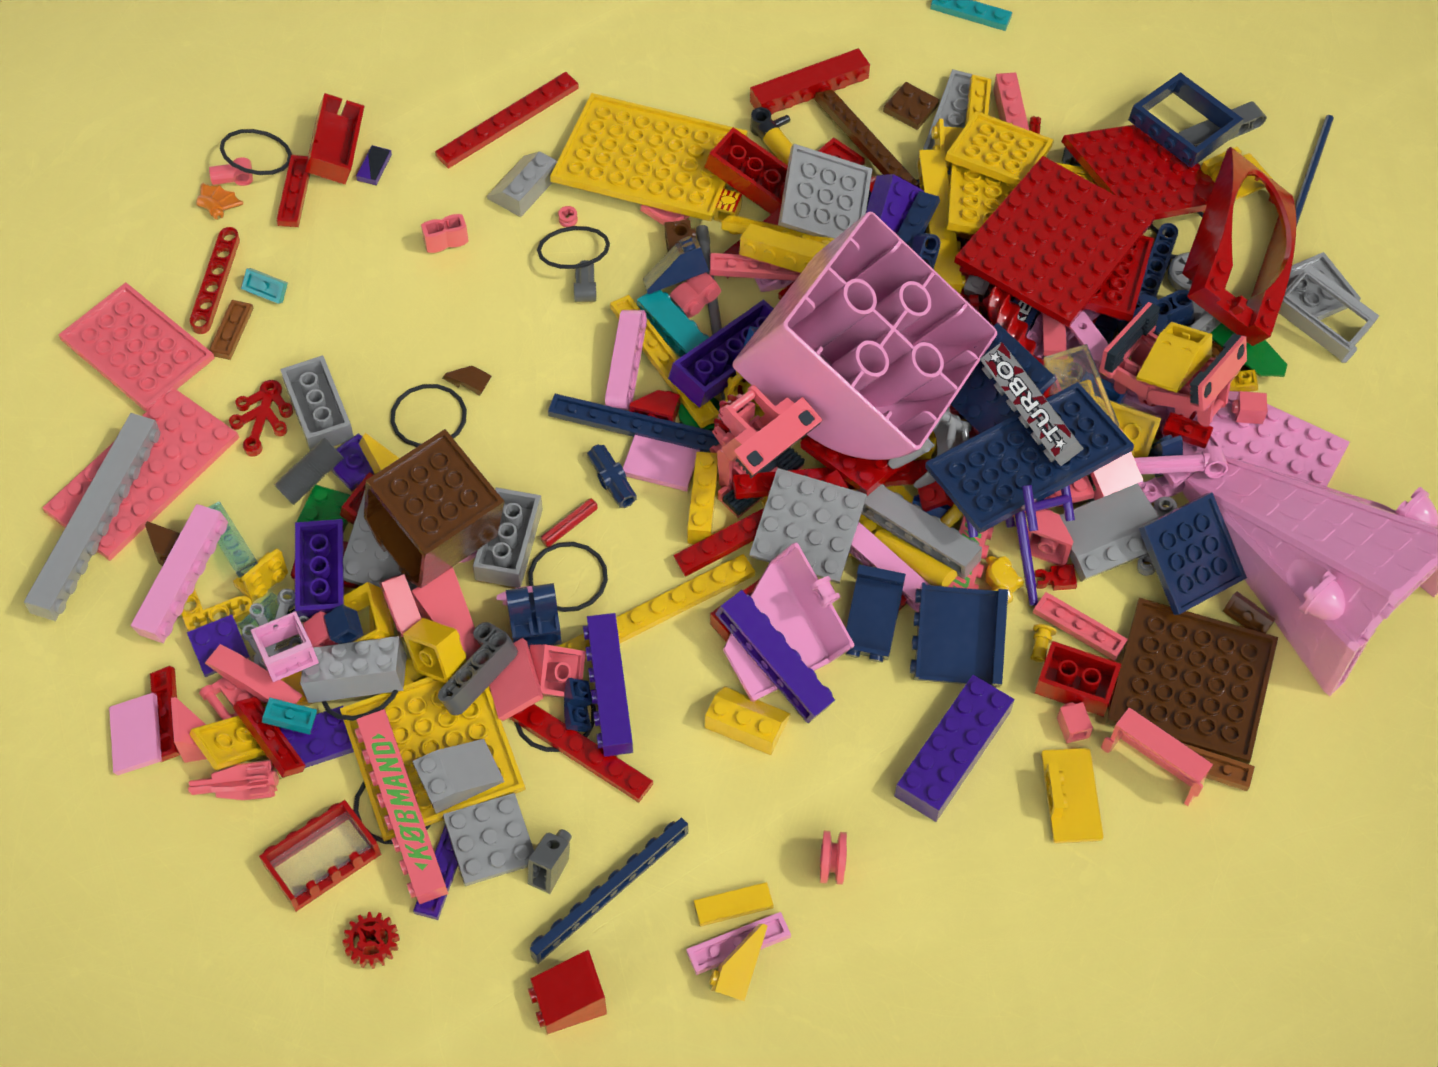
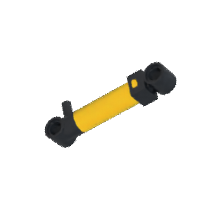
M755 108L751 113V132L763 140L776 158L788 165L790 149L793 144L779 127L791 121L789 115L773 121L771 119V112L767 108Z

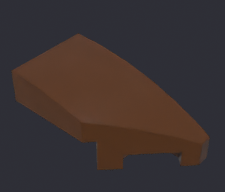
M468 366L447 372L442 379L457 388L462 385L480 396L492 376L477 367Z

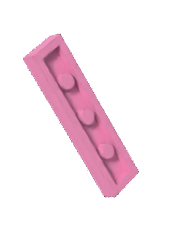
M776 913L686 949L695 974L699 975L719 967L758 924L768 925L761 949L791 938V933L782 913Z

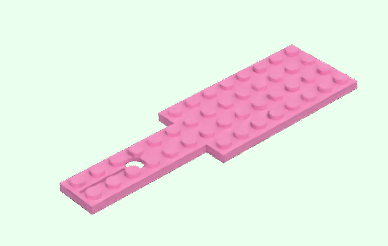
M1075 335L1066 342L1067 350H1070V353L1074 355L1071 378L1074 376L1076 381H1080L1088 371L1113 384L1115 383L1114 379L1099 373L1101 362L1098 363L1090 359L1086 349L1082 344H1079ZM1128 388L1123 403L1137 410L1158 415L1160 418L1168 417L1170 412L1175 413L1174 407L1161 405L1151 407L1145 403L1141 404L1137 394ZM1229 391L1228 404L1219 409L1209 425L1214 427L1213 432L1222 443V450L1225 456L1327 487L1350 443L1349 441L1267 404L1268 412L1263 424L1238 423L1235 420V413H1232V402L1237 399L1239 392ZM1157 431L1155 438L1159 440L1164 436L1160 431Z

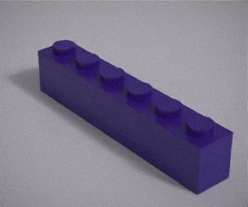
M741 590L720 606L715 613L716 616L808 724L835 701L830 689L821 684L817 679L816 673L801 660L800 654L788 645L784 635L771 625L768 616L765 613H761L755 606L751 596Z
M616 614L587 616V625L583 626L584 639L590 642V646L586 647L587 661H592L593 668H588L590 683L595 682V689L591 690L592 703L598 705V711H594L595 726H600L601 733L596 734L598 748H603L604 757L633 753Z

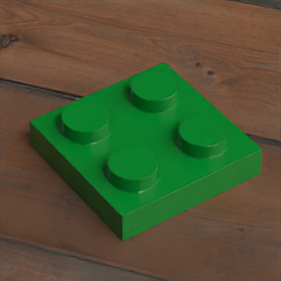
M315 484L297 522L343 519L344 533L348 521L340 516L341 507L351 495Z

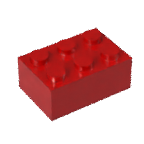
M1052 641L1034 694L1064 704L1083 702L1087 712L1104 717L1121 664Z

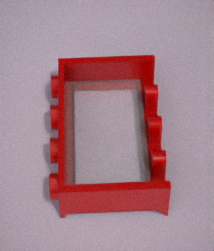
M343 800L340 803L333 804L321 816L309 820L298 831L289 833L283 841L268 847L259 857L264 867L297 912L382 854L376 840L347 801Z

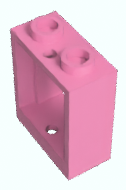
M296 611L250 630L273 682L319 663ZM297 634L299 635L302 644L271 657L268 656L266 647Z

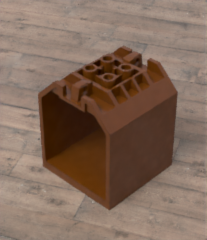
M444 429L366 480L364 518L377 544L384 552L387 551L399 565L401 574H405L408 581L422 588L497 537L505 501L448 431Z

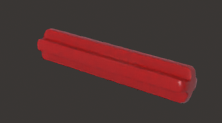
M592 498L586 500L541 536L542 543L546 547H550L598 509L597 503Z

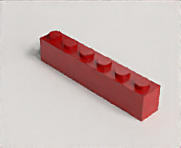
M858 48L750 87V102L754 108H767L772 115L797 104L808 102L814 99L818 92L836 91L869 79L870 63Z

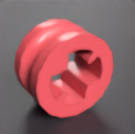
M565 206L559 210V223L562 226L571 227L576 225L578 217L574 207Z

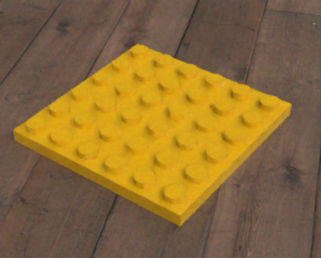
M427 677L405 685L403 691H398L395 699L384 708L425 827L442 821L443 814L526 790L504 727L498 718L489 687L462 714L451 715L438 698L440 689L446 683ZM392 692L382 693L340 708L341 714L354 716L367 713L384 703L391 696ZM344 720L383 840H390L396 837L394 829L388 830L384 816L388 815L386 807L381 808L377 794L381 793L379 785L374 786L369 772L374 770L372 764H366L362 750H365L366 746L364 742L359 743L355 732V729L359 728L357 720ZM484 739L504 782L436 814L416 772L413 761L436 750Z

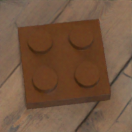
M905 82L886 103L883 112L918 130L939 106L940 99Z

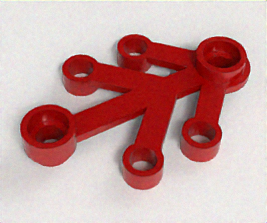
M267 380L261 384L258 392L249 397L239 396L235 400L239 411H246L250 408V405L262 400L261 405L243 415L234 414L229 418L230 426L234 430L241 429L244 424L256 418L251 435L243 442L244 451L250 457L258 456L263 450L259 439L266 419L273 427L276 436H284L287 433L286 424L283 421H279L270 408L272 401H274L283 418H289L293 415L292 405L285 402L281 397L282 386L276 380Z

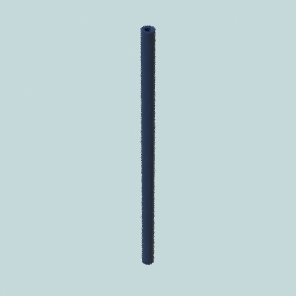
M1332 115L1325 117L1295 204L1296 227L1334 120Z

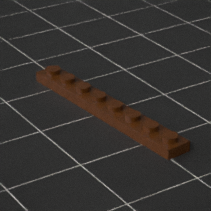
M833 90L816 93L814 100L882 175L894 174L914 186L920 187L918 181Z

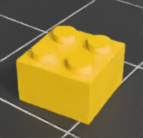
M422 618L403 633L417 673L447 683L467 662L466 653L460 642V635L453 627Z

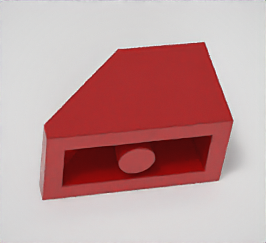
M656 390L630 402L629 411L675 422L680 408V395L672 391Z

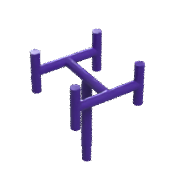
M1032 485L1022 486L1025 509L1015 514V519L1012 516L1005 520L1006 528L1017 527L1029 606L1037 605L1038 597L1028 529L1029 531L1038 530L1036 511L1059 505L1064 507L1066 521L1075 520L1070 485L1061 489L1062 495L1034 502ZM966 518L969 538L978 537V532Z

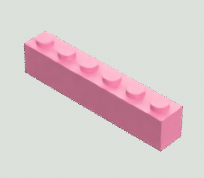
M196 504L130 625L140 636L164 644L167 636L171 634L177 617L183 612L185 602L189 595L193 593L195 584L199 576L203 574L208 559L215 552L216 544L227 529L228 521L220 511Z

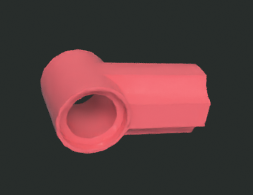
M240 157L233 161L244 168L252 169L251 161L248 158ZM230 164L209 167L212 185L235 182L237 185L246 186L253 181L252 174L243 172L232 167Z

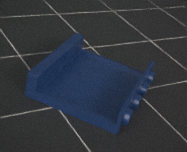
M922 582L920 589L916 588L915 603H919V612H914L913 626H918L917 636L913 635L912 650H916L915 659H911L910 673L914 674V680L967 684L971 676L975 675L993 687H1000L1003 681L1008 589L992 591L932 586Z

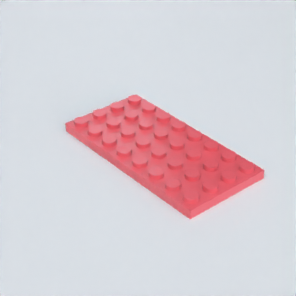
M175 388L142 415L156 420L160 430V438L151 448L148 460L144 461L141 466L140 474L130 486L128 496L120 504L117 516L113 517L110 522L107 534L99 542L97 552L109 561L145 528L147 521L152 522L239 439L236 431ZM113 443L43 507L46 514L66 528Z

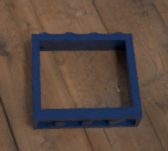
M1181 72L1133 105L1128 121L1190 168L1237 135L1244 120ZM1174 93L1221 129L1195 147L1148 110Z

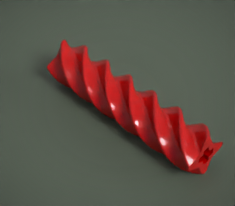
M994 287L990 295L982 300L988 310L992 324L995 325L998 322L1044 365V360L1034 355L1036 342L1026 337L1028 324L1018 319L1020 306L1010 301L1011 294L998 287ZM1051 386L1043 393L1045 398L1054 395L1050 392Z

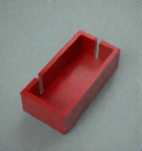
M324 93L318 108L304 172L346 184L352 170L365 106L346 100L341 115H338L342 98Z

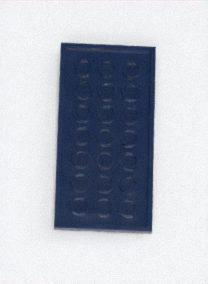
M1079 382L1046 398L1084 448L1062 466L1056 460L1051 462L1043 452L1046 447L1043 443L1038 445L1033 439L1031 433L1034 431L1030 426L1026 429L1018 418L1021 416L1020 413L926 462L925 468L979 534L1025 509L1022 486L1032 485L1034 502L1041 501L1133 451L1134 444Z

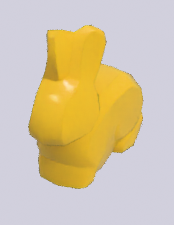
M989 556L986 558L988 563L986 582L992 588V591L1008 589L1007 604L1013 601L1012 593L1024 586V580L1017 575L1012 568V563L1006 556L998 558Z

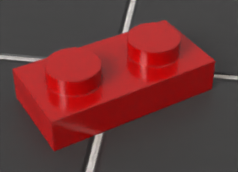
M1170 412L1162 434L1166 436L1172 435L1173 438L1181 435L1183 442L1205 449L1214 427L1202 426L1198 421Z

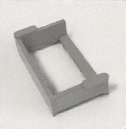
M1310 263L1300 275H1295L1287 284L1279 310L1280 315L1336 356L1342 363H1346L1357 351L1355 345L1369 331L1379 317L1378 314ZM1305 277H1308L1367 322L1350 342L1288 297Z

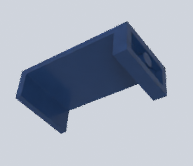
M859 564L846 627L854 647L848 650L845 655L855 658L865 655L869 656V660L883 663V659L889 660L906 574Z

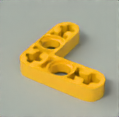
M194 588L193 593L189 595L185 604L195 602L196 607L190 611L183 609L181 615L189 632L196 629L194 624L196 622H199L200 626L208 624L207 617H209L210 622L216 621L214 616L218 612H225L227 614L226 617L231 615L229 610L231 608L236 623L251 617L249 612L253 603L249 597L242 595L203 610ZM244 604L246 609L241 611L240 605Z

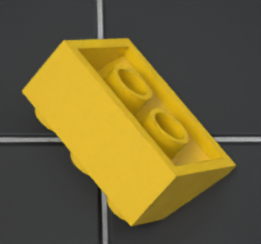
M723 687L715 695L705 714V728L772 755L791 713L759 700L752 702L747 695L728 687Z

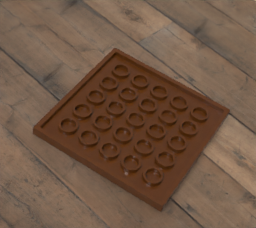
M1139 598L1106 723L1116 725L1130 707L1181 743L1249 764L1252 758L1278 637L1188 611L1174 615L1170 606Z

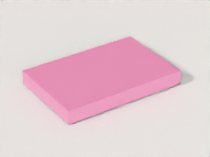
M635 435L623 469L626 477L688 491L695 469L696 451L700 452V450Z
M150 693L109 707L113 773L121 775L161 762L157 695Z

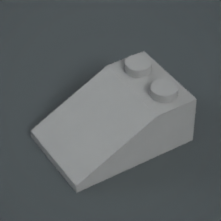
M484 739L436 750L413 761L416 772L436 814L504 782Z

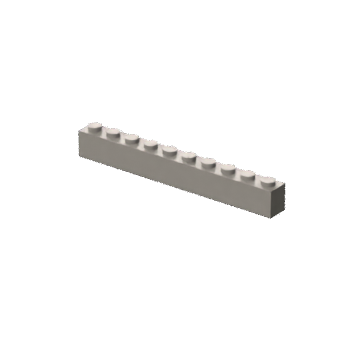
M130 413L24 600L31 614L56 621L59 614L64 612L69 596L75 592L77 582L81 575L86 572L90 558L96 554L100 540L107 534L110 522L113 517L117 516L120 504L128 496L130 486L140 474L141 466L144 461L148 460L151 448L160 438V430L156 420Z

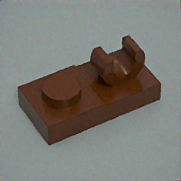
M1238 591L1233 594L1222 611L1243 627L1262 633H1267L1276 620Z

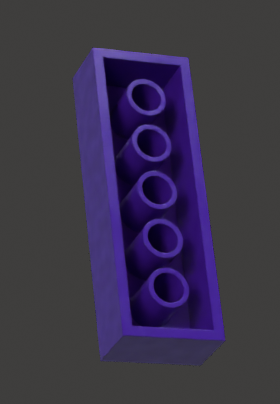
M764 299L676 360L672 365L668 379L699 408L721 393L724 388L728 387L727 380L729 377L734 378L737 375L736 370L733 368V361L744 348L749 327L759 328L774 308Z
M972 675L897 783L894 797L937 822L1011 713L1015 699Z

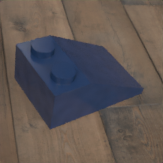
M687 236L680 239V243L675 244L643 278L648 294L709 271L696 236L693 238Z

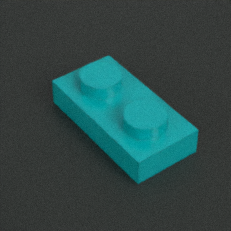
M247 268L241 289L280 304L283 303L288 282L255 269Z
M269 697L262 723L310 735L317 709Z

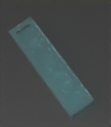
M219 501L208 507L220 511L228 521L227 529L221 535L218 545L238 578H240L258 562Z

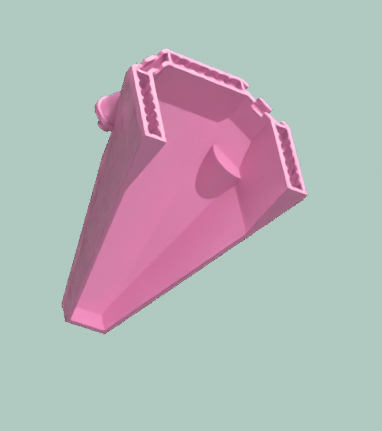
M1225 456L1228 466L1227 473L1219 478H1210L1202 471H1197L1184 481L1183 494L1191 502L1207 493L1213 492L1247 576L1244 580L1253 590L1266 611L1276 619L1274 622L1305 663L1326 694L1331 696L1346 681L1368 641L1376 632L1375 629L1384 619H1387L1419 586L1432 597L1438 594L1437 510L1429 498V493L1421 487L1412 494V500L1409 503L1405 500L1395 511L1375 501Z

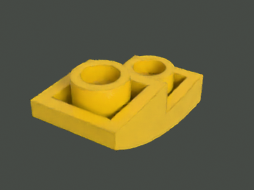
M1255 369L1239 371L1231 381L1229 391H1258Z

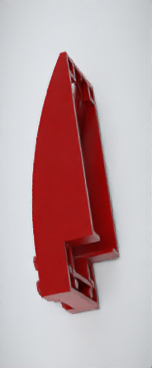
M1229 147L1225 153L1182 274L1192 281L1187 297L1234 333L1245 336L1246 342L1254 346L1271 337L1285 295L1295 251L1296 210L1291 193L1232 147ZM1255 176V181L1261 180L1270 195L1269 201L1275 205L1279 216L1251 298L1247 300L1242 295L1235 297L1225 287L1233 267L1232 222L1235 199L1246 177Z

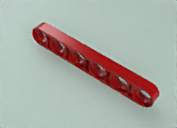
M226 227L220 231L190 317L191 328L197 334H204L210 330L240 243L238 231L233 227ZM227 235L235 236L230 241L224 240ZM223 251L229 252L227 257L221 258L218 256ZM217 268L224 270L221 274L212 273ZM211 285L218 287L213 292L207 291V288ZM206 302L212 304L208 309L201 308V305ZM199 320L206 321L203 326H195V323Z

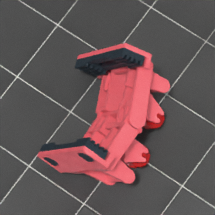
M1148 302L1104 349L1099 372L1115 380L1114 389L1118 394H1125L1129 388L1137 394L1141 404L1145 403L1151 407L1157 405L1174 407L1175 414L1192 420L1197 414L1198 422L1202 426L1207 427L1211 424L1213 416L1219 409L1228 404L1230 383L1247 361L1246 337L1233 334L1223 345V351L1216 358L1211 357L1177 393L1136 380L1141 367L1158 338L1153 332L1156 329L1155 325L1157 324L1160 307Z
M751 385L745 394L737 396L729 394L727 402L724 400L719 402L720 413L718 415L722 420L714 419L715 428L712 433L720 444L712 446L710 452L717 453L719 484L722 487L718 491V500L737 518L764 497L736 499L732 483L733 475L749 474V477L752 478L757 473L776 472L777 468L788 471L799 470L804 466L805 459L801 458L797 451L794 452L791 446L816 428L822 422V419L803 397L796 403L792 402L789 398H785L775 406L755 385ZM752 399L756 401L765 413L762 417L757 415L753 418L756 405L751 402Z

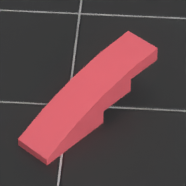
M221 644L205 662L206 665L241 691L245 692L247 690L264 704L268 702L269 697L296 704L302 697V694L281 679L273 682L267 670Z

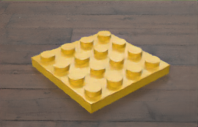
M976 111L946 153L945 160L1016 187L1042 156L1046 157L1053 145L1054 139Z

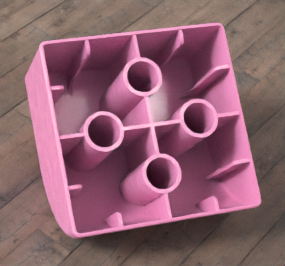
M867 212L812 258L733 361V368L751 385H755L775 406L785 398H789L792 402L796 403L803 397L822 419V422L807 434L818 443L834 451L857 458L870 460L894 459L909 455L923 446L979 363L980 358L983 357L996 338L997 331L875 213Z

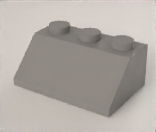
M540 151L523 156L487 195V199L522 217L553 183L550 180V175L557 160Z

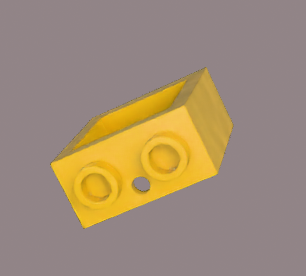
M366 582L344 595V605L357 612L371 605L377 628L353 642L394 637L384 594L380 587Z

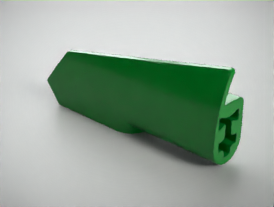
M1220 323L1210 332L1212 340L1222 348L1233 334H1236L1223 323ZM1266 340L1254 346L1246 342L1247 361L1244 364L1250 370L1255 369L1259 377L1285 376L1288 364Z

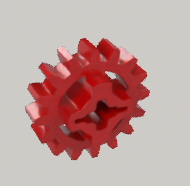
M368 912L365 919L358 915L359 922L350 921L349 924L352 929L344 930V934L347 939L343 940L344 947H347L345 949L346 955L351 956L353 964L360 960L361 968L370 963L371 968L375 969L377 962L384 966V959L386 957L391 960L393 959L391 951H398L399 949L395 943L400 941L399 934L396 933L398 931L396 924L391 925L390 917L383 920L382 913H378L375 918L371 912ZM386 933H388L387 944H385L383 941V939L386 937ZM358 936L359 942L355 948V938Z

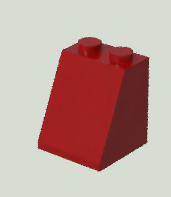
M589 950L530 978L532 987L528 988L532 1004L536 1002L540 1011L536 1012V1017L540 1028L545 1026L547 1035L607 1014L605 995Z

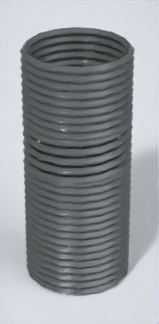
M323 438L298 463L294 464L293 468L282 475L281 479L274 483V486L295 505L330 470L334 469L344 457L326 438Z

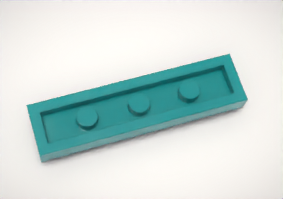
M932 0L930 8L1006 31L1012 18L1011 11L973 0Z

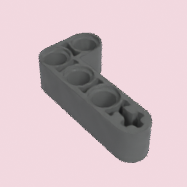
M483 622L474 629L473 636L481 647L448 680L438 693L439 700L451 715L462 714L517 656L518 650L508 634L489 622Z

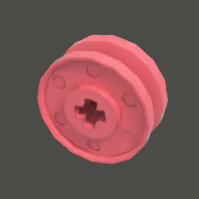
M824 830L820 855V883H827L829 874L832 872L835 873L836 884L843 885L847 857V832H840L837 843L832 842L831 832Z

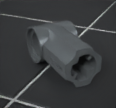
M588 260L580 261V263L588 262ZM594 264L575 269V302H595L596 282H594Z

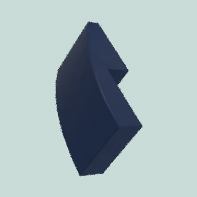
M574 678L566 680L564 693L566 729L587 732L591 729L588 706L592 703V695L589 681Z

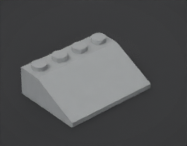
M1138 483L1073 509L1075 516L1073 521H1066L1065 514L1060 515L1074 541L1069 556L1081 582L1149 554L1139 528L1159 518Z

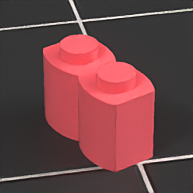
M452 214L442 220L433 219L421 224L424 244L429 253L440 252L447 247H460L469 242L467 226L462 214Z
M706 272L687 279L686 282L678 285L669 296L674 304L679 306L688 318H691L698 314L705 304L715 300L722 290L717 282Z

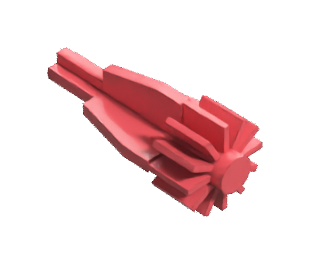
M270 760L241 763L213 772L211 774L212 778L190 780L188 791L189 793L191 792V795L215 792L216 798L236 800L271 798L275 796V791H277L276 786L279 783L277 771H273L274 765L271 764Z

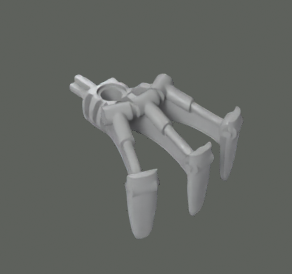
M949 407L933 429L937 440V456L970 439L969 432L972 429V425L968 421H961L959 416L951 414ZM928 437L919 450L903 457L890 459L888 465L892 469L899 468L929 452L935 445ZM927 472L914 483V487L918 489L936 480Z

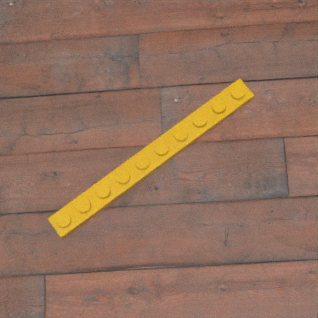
M742 554L617 616L619 644L754 577V568L746 556ZM583 633L557 647L586 651V647L590 646V642L584 639Z

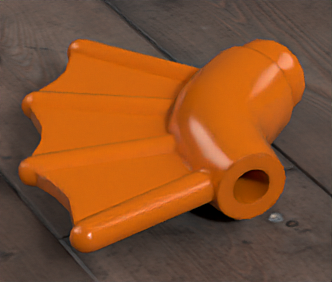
M204 183L201 184L197 206L206 208L214 219L218 220L219 216L223 218L224 210L243 205V201L235 196V192L226 191L220 185L209 186Z

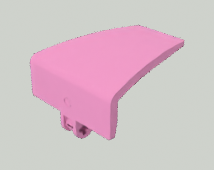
M796 542L770 561L751 597L760 612L768 616L771 625L784 635L788 645L800 654L801 660L805 665L815 671L853 648L854 643L832 605L841 596L834 591L830 583L831 578L826 576L818 580L801 547ZM731 633L723 651L749 699L753 702L778 690L775 684Z

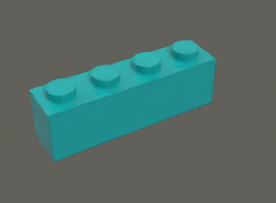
M661 290L650 294L646 293L637 299V306L646 312L647 319L680 358L709 338L707 334H703L698 329L697 324L693 320H689L679 306H676L671 301L670 296L666 292L663 293Z

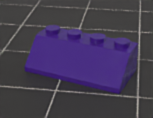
M343 519L295 522V611L298 617L306 616L310 619L320 611L329 613L335 607L344 605Z

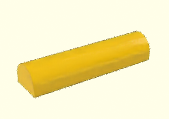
M879 529L874 534L928 584L948 587L958 576L954 569L886 529Z

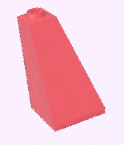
M452 567L424 587H417L411 592L421 619L425 618L445 626L453 627L458 631L460 642L468 661L481 646L473 636L475 627Z

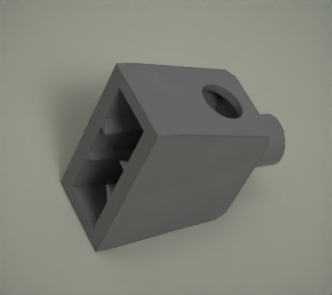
M560 829L556 835L552 833L545 834L528 861L529 885L551 894L569 860V842L572 838L569 832Z

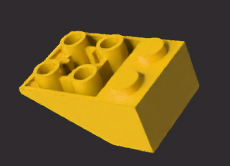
M1171 322L1159 334L1136 380L1177 393L1212 357V334Z

